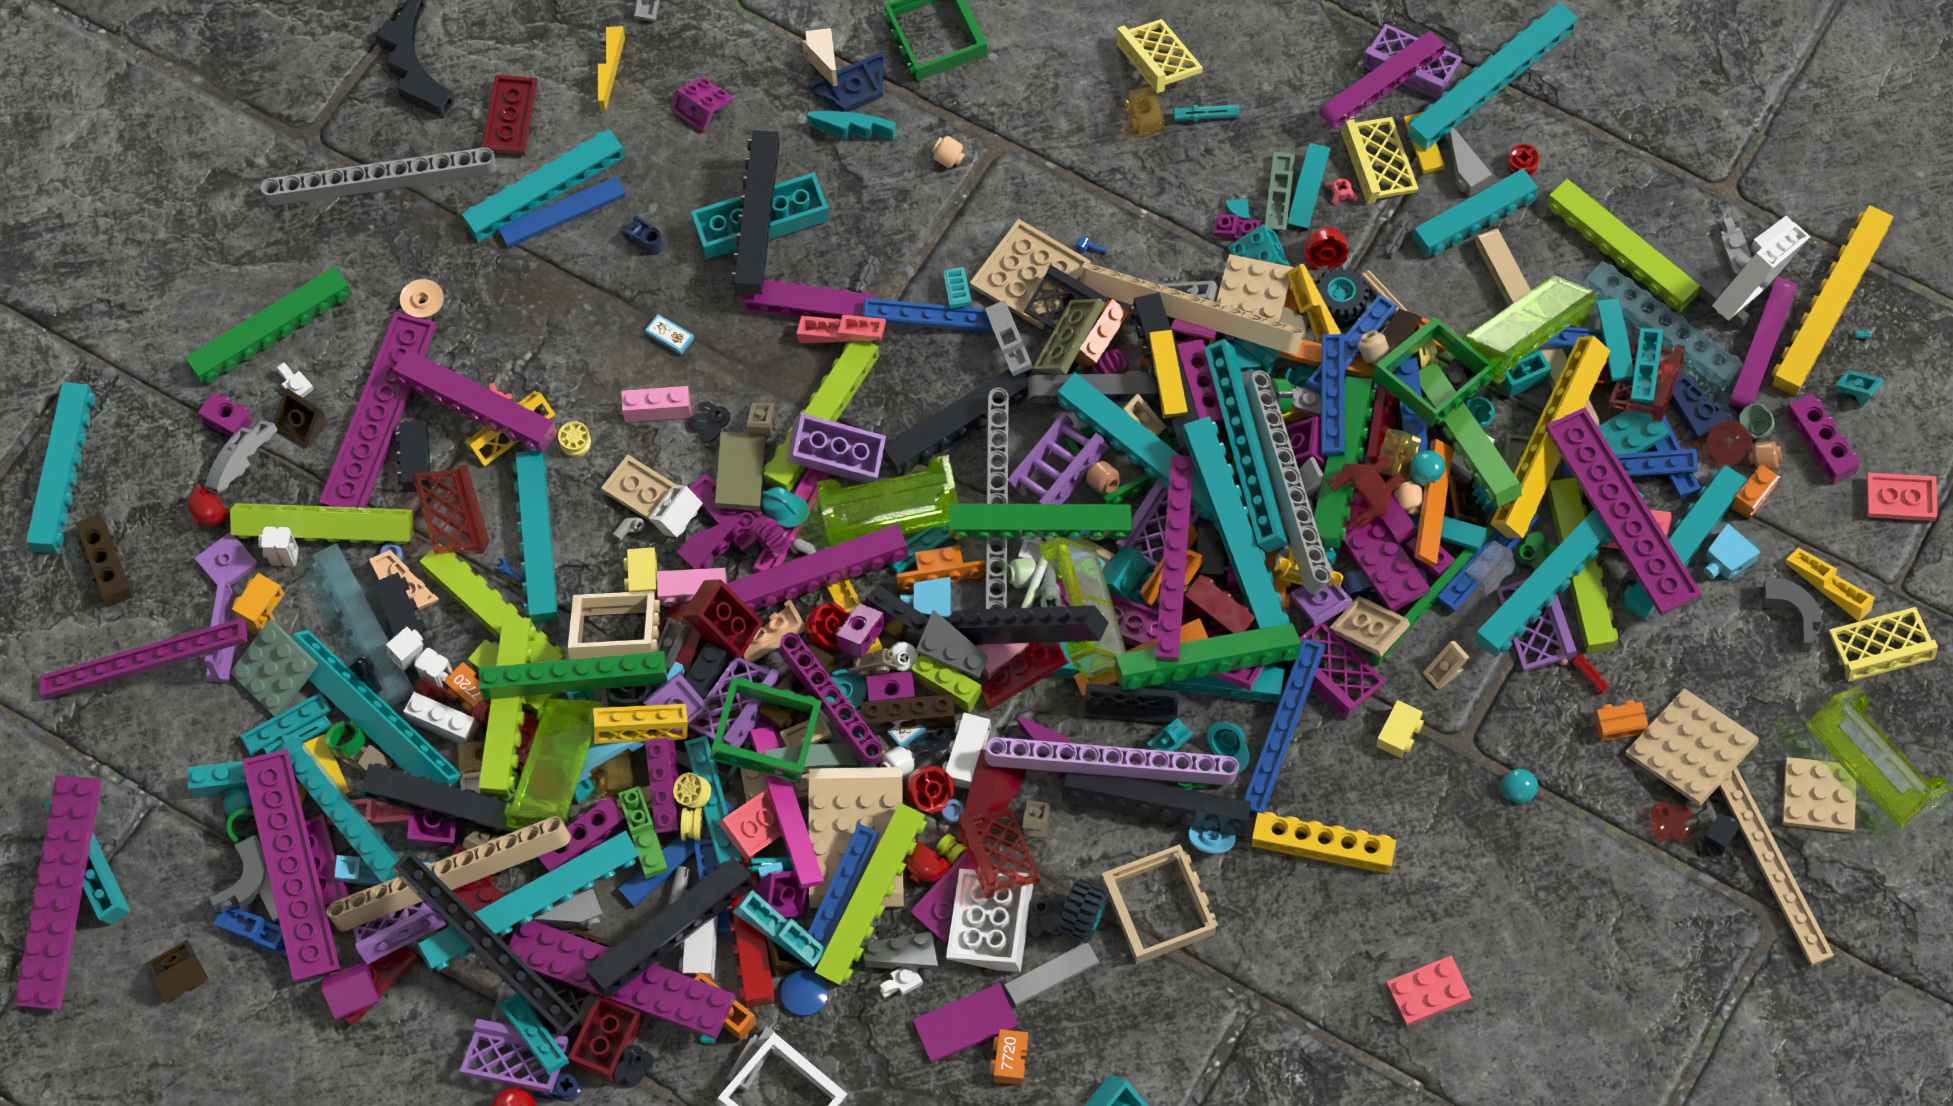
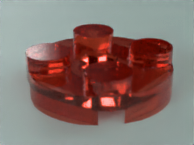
M1723 420L1710 428L1706 437L1707 451L1713 459L1721 464L1734 465L1740 463L1751 451L1752 436L1748 429L1738 421ZM1727 436H1731V439L1735 440V444H1732L1730 449L1723 445V440H1726Z

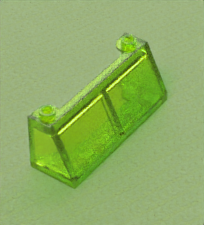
M1554 275L1548 280H1542L1537 288L1474 331L1472 329L1464 335L1463 340L1495 365L1491 376L1493 377L1492 380L1498 385L1506 379L1504 374L1507 369H1515L1518 362L1571 324L1578 328L1584 325L1599 296L1590 289Z
M948 455L932 459L928 464V471L842 489L840 484L832 479L817 482L829 547L895 524H899L902 534L949 525V504H958Z
M547 699L545 707L540 706L537 719L540 722L512 803H507L504 811V816L507 817L506 826L520 830L551 817H559L565 824L590 744L594 737L593 708H602L603 703L592 700Z

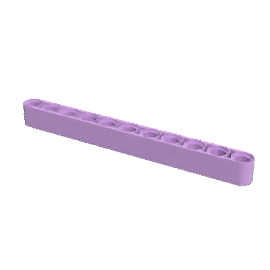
M999 737L992 738L987 742L984 755L985 761L989 765L996 767L1218 785L1232 784L1236 779L1239 769L1238 761L1230 756ZM992 750H998V751H1000L1001 753H999V754H994V753H992L991 751H992ZM1014 752H1021L1024 755L1018 756ZM1042 753L1045 754L1047 757L1041 758L1037 754ZM1065 755L1068 756L1070 759L1065 760L1062 759L1060 756ZM1089 757L1093 759V761L1089 762L1084 760V758ZM1112 759L1115 760L1116 763H1109L1107 760ZM1136 761L1139 765H1133L1130 762ZM1154 763H1160L1162 767H1156ZM1176 765H1183L1185 769H1179ZM1199 767H1206L1208 771H1203ZM1223 769H1229L1231 773H1227Z

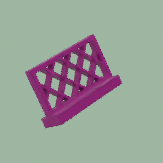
M1321 623L1316 627L1313 626L1299 638L1300 642H1302L1303 638L1308 639L1311 637L1309 640L1327 646V655L1323 654L1321 660H1327V669H1317L1311 688L1346 720L1358 706L1383 687L1386 681L1324 623ZM1321 630L1327 636V641L1314 640V634ZM1331 647H1339L1343 651V656L1331 655ZM1295 659L1284 662L1292 669ZM1331 661H1342L1343 670L1331 669ZM1347 662H1355L1359 666V671L1347 670ZM1331 675L1343 676V684H1335L1331 680ZM1347 676L1359 677V685H1347ZM1363 677L1372 678L1377 684L1373 687L1363 686ZM1347 690L1360 691V698L1354 702L1347 695Z

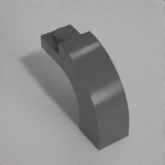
M1765 578L1762 585V608H1778L1792 614L1799 625L1800 651L1809 652L1812 645L1816 644L1817 631L1822 623L1821 613L1816 601L1804 588L1791 581L1779 578Z
M256 835L234 845L235 854L243 866V873L236 884L209 898L210 906L214 913L227 911L234 903L242 910L261 891L265 881L266 864L262 846Z

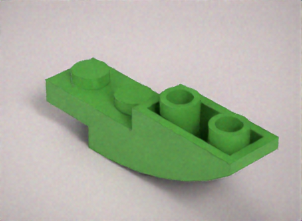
M638 786L618 793L646 879L668 872L641 787Z

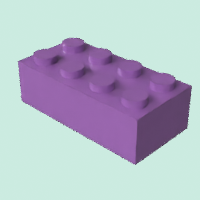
M801 413L794 419L786 462L871 484L878 478L886 436Z

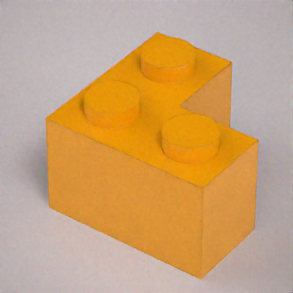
M257 573L247 583L244 593L235 599L232 610L237 619L242 618L246 621L247 631L257 636L269 620L275 621L272 611L284 596V592L279 584Z

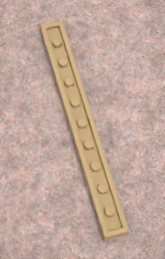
M1736 767L1718 787L1737 824L1740 825L1739 828L1810 966L1812 967L1832 959L1834 954Z

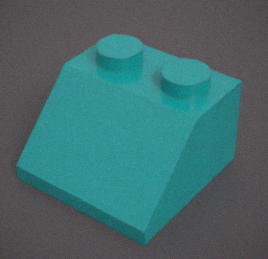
M1111 1074L1085 1104V1106H1148L1126 1080Z

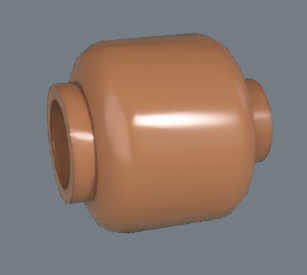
M1774 441L1755 443L1753 451L1749 452L1750 465L1755 464L1756 469L1760 465L1765 466L1769 470L1778 469L1779 464L1783 463L1781 446H1777Z
M1099 461L1089 466L1086 482L1100 494L1112 493L1119 486V473L1107 462Z

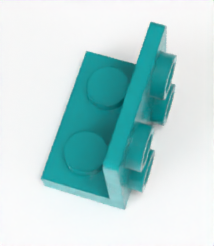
M1264 224L1228 246L1231 255L1290 266L1276 232Z

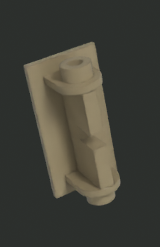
M886 648L874 651V660L873 653L870 652L866 653L862 659L855 657L853 659L855 668L848 669V671L858 674V677L867 678L866 676L874 673H889V670L898 668V665L892 664L894 653Z

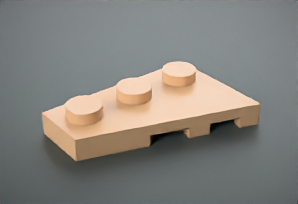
M391 550L369 559L378 580L399 572L401 578H406L410 590L406 592L409 599L414 597L418 607L417 611L439 602V598L434 593L432 594L425 587V584L420 579L418 580Z
M791 600L784 603L786 607L779 614L774 612L769 617L771 621L759 629L743 655L747 661L752 663L773 649L778 648L781 638L785 633L793 632L800 635L805 631V624Z

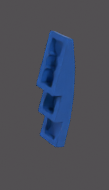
M711 839L694 842L699 880L712 874L719 867ZM728 907L718 914L717 936L732 934Z
M234 907L227 911L219 912L213 923L215 927L288 958L281 926L269 923L262 917Z

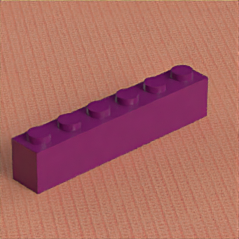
M764 279L763 294H743L742 304L743 310L800 319L801 316L841 320L842 315L862 317L863 299H876V295H872L869 292L856 293L847 289L835 290L825 286L813 287L804 283L791 284L782 280L769 281Z

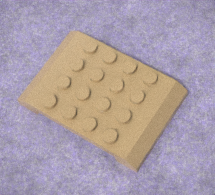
M902 767L809 769V837L824 879L823 885L809 887L810 909H819L859 823L879 832L880 835L852 893L853 896L899 802L903 804ZM903 873L900 877L896 875L892 883L896 887L891 897H885L882 903L885 908L904 907Z

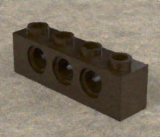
M99 513L76 522L78 531L74 533L79 545L83 544L85 548L81 552L85 562H90L92 567L88 572L92 581H97L99 586L95 588L99 600H104L109 607L132 598V591L102 514ZM99 540L98 543L93 545L91 544L93 541ZM106 558L103 563H98L101 559ZM113 577L111 581L105 582L107 578Z
M810 644L809 650L831 677L835 670L834 657ZM804 661L798 662L803 667L808 666ZM791 670L776 688L779 690H790L794 694L801 696H810ZM812 679L814 684H822L819 679ZM799 688V689H802L803 691H802V692H795V691H793V690ZM766 701L759 710V722L768 727L772 726L773 730L779 734L781 731L793 727L796 716L799 712H804L793 708L782 709L780 708L782 705Z
M953 694L861 702L862 719L872 733H885L887 731L915 728L955 727Z

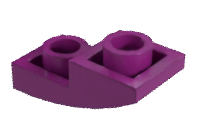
M1217 214L1213 234L1237 241L1261 226L1262 223L1261 220L1239 219L1238 215Z

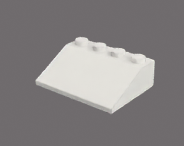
M959 869L946 955L948 960L1000 971L1021 972L1029 917L1028 908L1033 889V882L1028 873Z

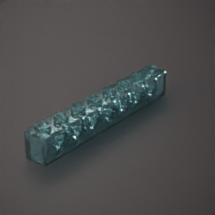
M1602 261L1586 278L1584 285L1586 291L1599 300L1619 298L1623 318L1639 330L1641 328L1663 329L1662 347L1723 392L1740 374L1743 363L1737 356L1729 354L1718 342L1710 340L1703 331L1691 326L1684 317L1676 315L1666 304L1660 303L1648 291L1642 290L1635 285L1632 279L1624 277L1613 265ZM1608 284H1613L1616 287H1610ZM1625 297H1631L1633 300H1627ZM1643 310H1648L1651 313H1645ZM1660 323H1666L1669 326H1663ZM1678 336H1684L1686 339H1681ZM1696 348L1702 349L1704 352H1698ZM1714 361H1717V362L1721 363L1722 365H1716V364H1714L1713 362H1714Z

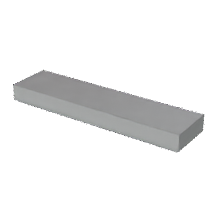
M1084 943L1006 983L1005 989L1015 1007L1098 965L1099 960L1089 943Z

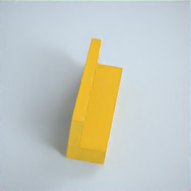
M533 391L517 403L533 412L537 406L542 404L547 412L544 417L550 419L555 415L543 395L536 391ZM485 426L464 443L469 450L475 453L481 464L486 466L519 441L514 442L509 439L506 444L498 443L499 434L502 432H494L488 426ZM485 444L493 445L491 455L484 458L479 449Z
M686 704L593 708L594 744L638 742L667 737L674 740L687 739L688 719ZM673 728H682V731H670V730L673 729ZM651 729H656V730H657L656 732H651V733L647 732L648 730H651ZM625 731H634L631 734L624 733ZM599 732H611L609 735H599Z

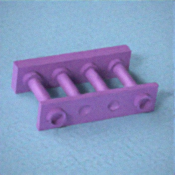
M1063 412L1018 468L1012 471L1008 481L1017 492L1024 485L1042 498L1039 501L1040 504H1063L1087 475L1089 466L1097 463L1109 446L1097 433L1091 439H1088L1073 429L1074 423L1068 414ZM1065 434L1084 446L1077 456H1074L1058 445ZM1051 451L1070 463L1063 473L1058 472L1044 462ZM1037 468L1056 480L1049 490H1045L1029 479Z

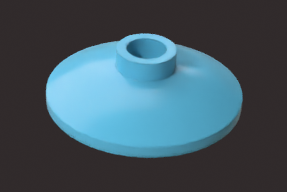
M1191 827L1189 830V840L1193 846L1207 853L1225 852L1231 849L1235 843V835Z

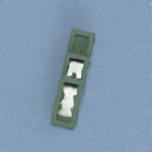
M1274 152L1265 219V226L1272 230L1286 231L1295 154Z
M812 744L808 750L803 772H809V769L858 767V762L855 757L856 755L847 744ZM803 745L764 750V754L798 763Z

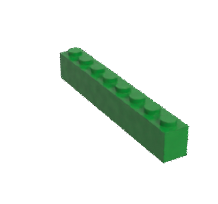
M334 266L186 356L185 359L202 386L212 383L222 374L234 370L240 363L252 359L261 350L270 348L279 339L289 336L297 328L309 324L315 317L327 313L333 306L345 302L352 295L350 287Z
M1346 376L1345 455L1328 456L1314 515L1315 524L1324 547L1340 549L1341 540L1344 541L1346 538V527L1344 526L1346 520L1349 521L1351 515L1350 500L1355 498V487L1353 486L1355 480L1358 481L1360 475L1359 460L1362 461L1364 458V447L1362 446L1363 442L1367 441L1369 435L1367 424L1373 418V408L1371 406L1372 402H1375L1377 393L1373 379Z
M949 504V537H954V539L963 540L967 537H976L980 540H986L990 537H999L1002 540H1010L1013 537H1022L1024 540H1033L1035 537H1044L1046 540H1056L1058 537H1067L1069 540H1079L1081 537H1090L1091 540H1102L1103 538L1125 540L1130 538L1131 505Z
M1293 623L1180 643L1178 662L1155 660L1156 648L1115 655L1114 671L1122 691L1161 683L1299 659L1301 642Z
M664 651L479 668V687L483 700L664 684L668 681L667 662Z

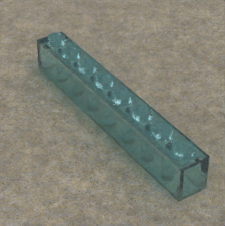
M336 543L313 554L315 563L312 566L317 576H323L325 581L321 583L326 593H332L334 599L331 600L335 611L342 612L344 617L340 618L345 630L350 629L353 633L350 639L355 649L360 647L362 654L359 656L368 658L373 664V672L382 689L379 691L382 700L385 703L389 702L392 709L408 702L415 692L405 671L402 672L388 657L386 644L389 641L338 544Z

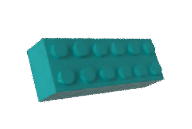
M815 172L775 185L769 240L830 221L828 206ZM741 196L691 211L693 225L706 260L739 249V246H736V235L741 232V227H738L739 214H743Z

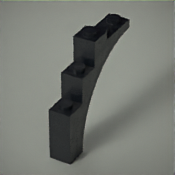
M407 0L405 8L401 13L397 14L395 22L387 19L378 28L376 37L380 47L391 51L387 57V64L390 73L401 77L397 86L400 98L444 119L455 103L453 93L438 84L427 74L419 63L415 52V32L419 18L427 5L426 0Z

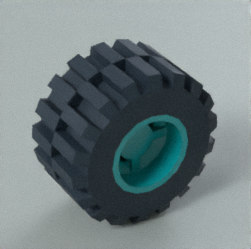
M1339 267L1338 270H1335V268H1330L1329 273L1324 271L1321 277L1317 278L1315 286L1336 325H1341L1343 328L1347 327L1349 323L1352 326L1366 311L1369 287L1366 285V280L1360 278V273L1352 272L1353 269L1343 270L1344 267Z
M1080 878L1073 885L1064 905L1059 921V933L1085 944L1092 939L1103 915L1108 898V889Z

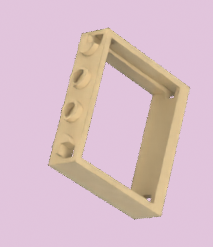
M655 591L573 595L568 641L569 660L658 651L660 600H656ZM646 613L644 640L582 643L584 616Z
M1180 844L1102 873L1103 886L1108 889V898L1136 964L1215 935L1216 926H1218L1215 914L1209 912L1207 908L1209 901L1206 893H1201L1198 887L1200 880L1197 872H1192L1189 866L1191 864L1190 856L1186 851L1183 852ZM1176 861L1204 927L1143 949L1116 883Z

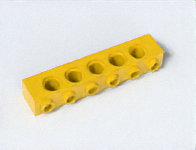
M1271 812L1257 813L1252 838V847L1390 874L1396 840L1387 835H1369L1363 830L1348 831L1344 827L1337 825L1328 827L1323 826L1317 821H1309L1308 823L1299 821L1298 818L1292 816L1286 818L1278 817ZM1281 829L1284 833L1282 835H1275L1272 830ZM1298 833H1303L1307 836V838L1304 840H1299L1295 837V835ZM1327 838L1330 843L1321 844L1318 839ZM1344 842L1351 843L1353 847L1351 849H1345L1342 847L1341 844ZM1366 847H1373L1376 852L1370 854L1364 849Z

